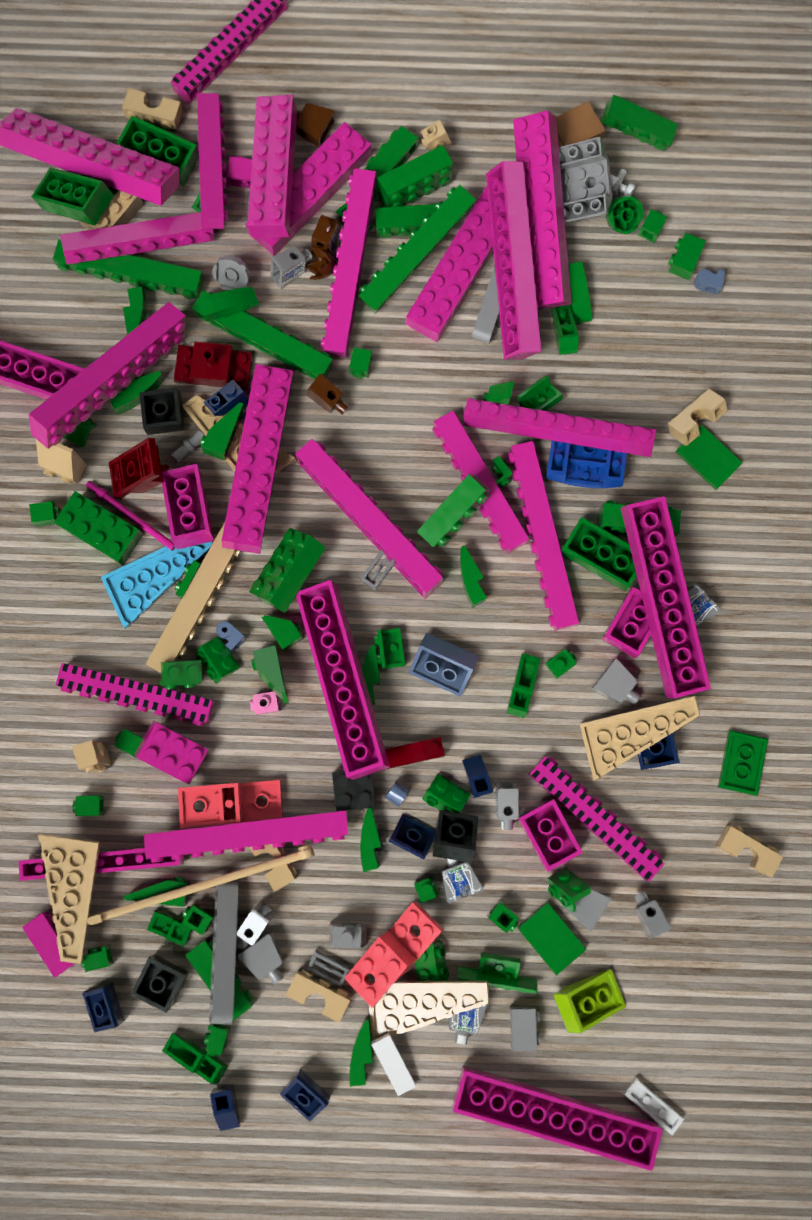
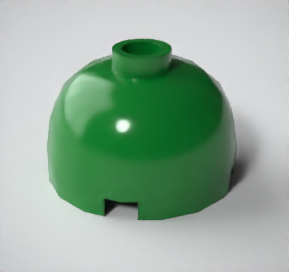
M629 195L614 198L609 212L606 214L607 224L618 233H632L638 228L639 222L643 220L644 209L642 203Z

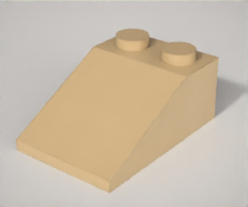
M36 439L38 465L44 470L43 473L52 478L56 475L66 484L71 485V483H75L78 485L87 467L83 459L67 446L57 444L47 449Z

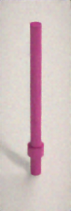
M91 481L86 483V487L95 493L98 499L106 501L171 551L176 548L171 540L110 496L107 490L99 488Z

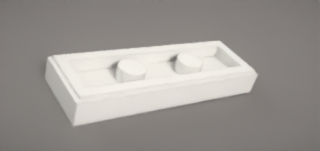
M389 1032L371 1041V1045L397 1095L400 1096L415 1088L416 1084Z
M636 1077L623 1093L671 1135L674 1134L684 1121V1118Z

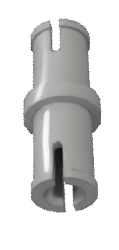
M198 430L188 440L182 441L183 444L171 452L170 455L179 463L186 455L195 451L194 449L200 445L204 434Z

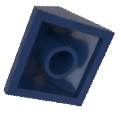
M674 732L638 754L641 770L680 763Z
M402 813L389 842L424 860L434 840L435 830Z
M113 982L82 993L94 1033L118 1027L125 1021Z
M301 1069L280 1093L309 1122L329 1104L331 1097Z

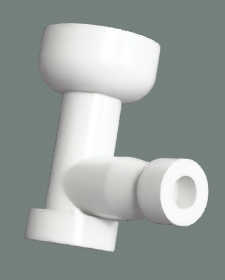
M621 169L617 176L619 179L618 191L623 192L624 195L632 196L636 185L629 184L626 186L621 184L627 174L626 170Z

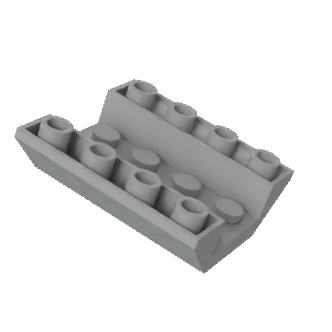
M596 137L559 147L565 223L608 214L612 202L609 159L602 138ZM592 178H595V180H596L595 186L592 187V188H589V187H588V182H589V180L592 179Z

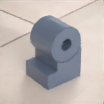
M707 269L701 270L694 280L695 288L700 291L719 294L723 286L725 271L718 269L716 274Z
M221 622L216 628L218 636L223 640L229 641L225 646L233 653L246 640L229 622Z
M395 781L385 798L399 807L410 790Z

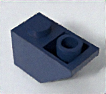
M232 380L203 403L214 416L226 415L239 402L243 403L245 407L248 405L249 400L244 391Z
M481 755L462 760L473 798L493 793L489 775Z
M234 1085L214 1088L210 1093L213 1115L219 1130L224 1131L240 1127Z

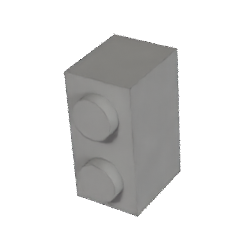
M510 1006L511 1049L513 1052L537 1051V1045H540V1032L536 1030V1024H540V1015L534 1006Z

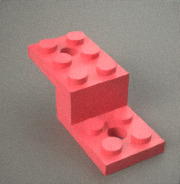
M281 780L178 788L180 828L283 818ZM261 795L265 796L268 801L264 807H260L257 804V798ZM199 800L205 804V809L202 812H197L194 808L195 803Z
M414 901L391 929L377 938L344 979L373 1008L393 984L413 967L444 929L417 901ZM413 925H417L420 928V935H416L413 932ZM368 973L375 977V983H371L368 980Z

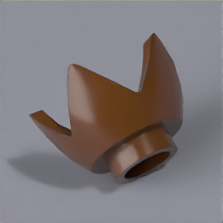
M312 247V251L317 259L305 266L310 272L315 274L310 276L309 280L327 278L333 274L336 262L326 249Z

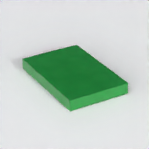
M701 425L699 427L700 435L687 446L682 444L675 453L710 486L717 490L743 463Z
M729 730L718 788L758 796L768 739Z
M548 902L517 927L556 976L586 951V948Z

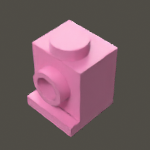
M273 691L253 695V700H250L251 711H255L256 715L280 712L278 696ZM264 699L267 700V705L262 707L260 702Z

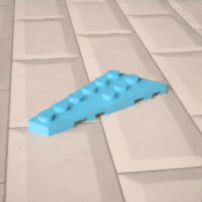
M207 542L182 549L175 548L173 551L165 546L101 576L123 627L126 629L184 575V570L188 563L192 564L193 560L198 562L209 551L213 543Z

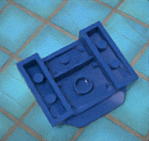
M551 441L547 478L559 483L585 488L623 487L627 453Z

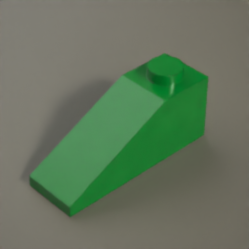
M570 305L551 308L559 355L578 353L579 335Z
M239 402L208 430L206 436L203 435L200 446H202L204 454L225 461L244 413L243 403Z
M276 646L253 651L254 659H251L253 670L258 671L259 677L284 703H289Z
M173 876V879L124 896V900L139 901L188 886L190 881H185V877ZM188 895L159 904L184 907L187 905Z

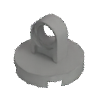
M224 256L219 258L213 267L214 280H217L221 284L220 287L226 291L245 288L249 282L250 272L247 265L243 262V258Z

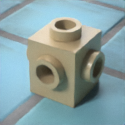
M440 120L421 131L424 137L421 141L426 150L429 148L433 150L441 145L445 148L452 144Z

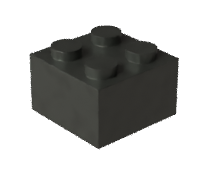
M178 388L139 392L143 429L147 435L185 430L182 400Z
M344 770L332 772L336 812L376 807L372 774L353 780L346 778Z
M439 810L432 856L472 863L476 851L479 816Z
M153 954L148 958L130 995L167 1013L172 1008L189 971Z

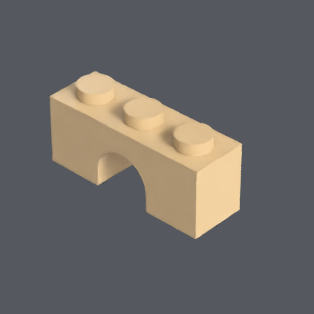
M128 88L122 105L125 117L130 119L132 115L152 125L161 126L166 130H178L183 114L180 101L163 97L158 107L149 108V100L145 92Z
M708 389L679 415L671 419L668 423L670 435L687 446L700 435L696 421L708 419L714 423L727 412L725 399L711 389Z
M90 740L72 746L79 770H86V773H100L106 771L107 767L112 765L106 743L104 742L97 743V741Z
M733 825V827L726 826L715 847L733 857H738L740 851L748 847L753 853V860L749 867L766 877L772 878L783 859V856L778 854L779 850L770 845L767 847L762 845V840L753 835H750V837L743 833L744 830L736 825Z
M273 844L265 845V849L253 850V847H249L254 857L261 853H269L274 859L287 855L283 847L273 848ZM292 863L275 867L270 872L264 874L274 892L297 879L295 876L297 871Z
M302 970V972L297 971L285 996L304 1004L310 994L318 993L325 1000L322 1014L340 1023L351 1000V997L348 996L349 993L341 988L336 990L330 987L331 983L326 980L320 979L318 981L312 978L313 974L306 970Z

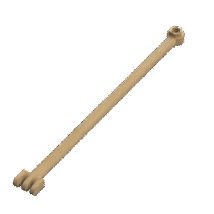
M310 844L298 847V852L107 911L95 913L87 919V923L89 925L97 924L126 913L314 856L315 853L313 847H310Z

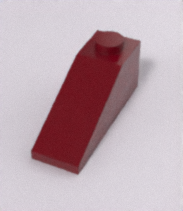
M441 737L385 749L390 768L445 757Z

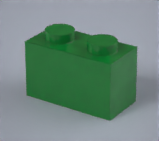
M685 233L682 239L678 238L674 248L677 249L675 255H671L668 265H671L668 272L689 280L706 240Z

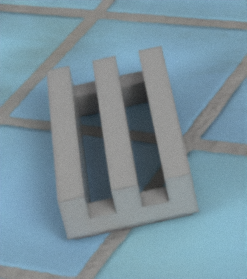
M382 550L360 578L362 582L373 590L377 589L395 562L392 559L375 584H372V582L388 561L386 557L369 580L365 579L381 556H386Z
M316 950L306 970L341 988L345 982L344 978L351 969ZM316 957L344 970V974L315 960ZM315 964L341 977V980L339 981L313 968L312 965Z

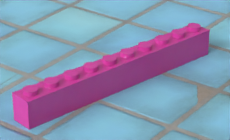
M354 168L353 175L349 176V186L351 188L350 193L346 194V204L348 206L347 211L343 212V222L345 223L344 229L340 230L339 239L342 240L341 247L337 248L336 257L339 258L338 265H334L333 275L336 277L335 282L331 283L330 294H332V300L328 301L327 306L329 318L325 319L324 330H326V335L322 337L321 348H323L324 352L333 356H348L377 184L376 171Z
M469 398L467 399L464 411L465 426L651 457L656 435V429Z
M530 441L512 445L510 452L507 453L510 464L513 463L514 470H512L513 480L518 483L519 488H516L518 499H522L523 503L521 513L523 517H526L528 523L525 524L526 533L531 536L530 549L532 554L535 553L536 556L534 564L536 571L540 572L541 579H539V585L541 590H544L546 596L543 597L545 608H549L550 612L548 616L549 625L554 628V631L575 627L579 624L534 443Z
M346 811L144 834L146 859H151V863L164 861L163 857L171 856L172 860L184 859L186 854H192V858L203 857L204 852L211 851L212 855L225 854L224 850L232 849L233 853L244 852V847H253V850L265 849V845L273 844V848L285 847V842H293L294 846L305 844V840L310 839L313 840V843L325 842L324 838L332 837L333 841L344 840V835H349Z

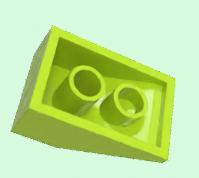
M612 969L568 985L553 994L568 1033H583L626 1007Z

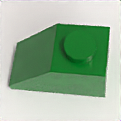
M514 382L490 386L489 392L484 393L483 401L509 405Z
M266 615L261 617L283 651L303 640L301 634L304 632L298 623L294 625L291 620Z

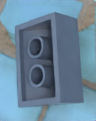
M426 632L408 673L461 697L479 656Z

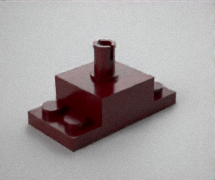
M194 341V346L178 345L174 382L224 387L234 380L242 390H248L253 354L252 352L235 351L232 345Z
M155 438L143 440L108 462L114 498L121 499L129 493L144 494L164 482L162 472L170 470V467L167 464L161 465Z

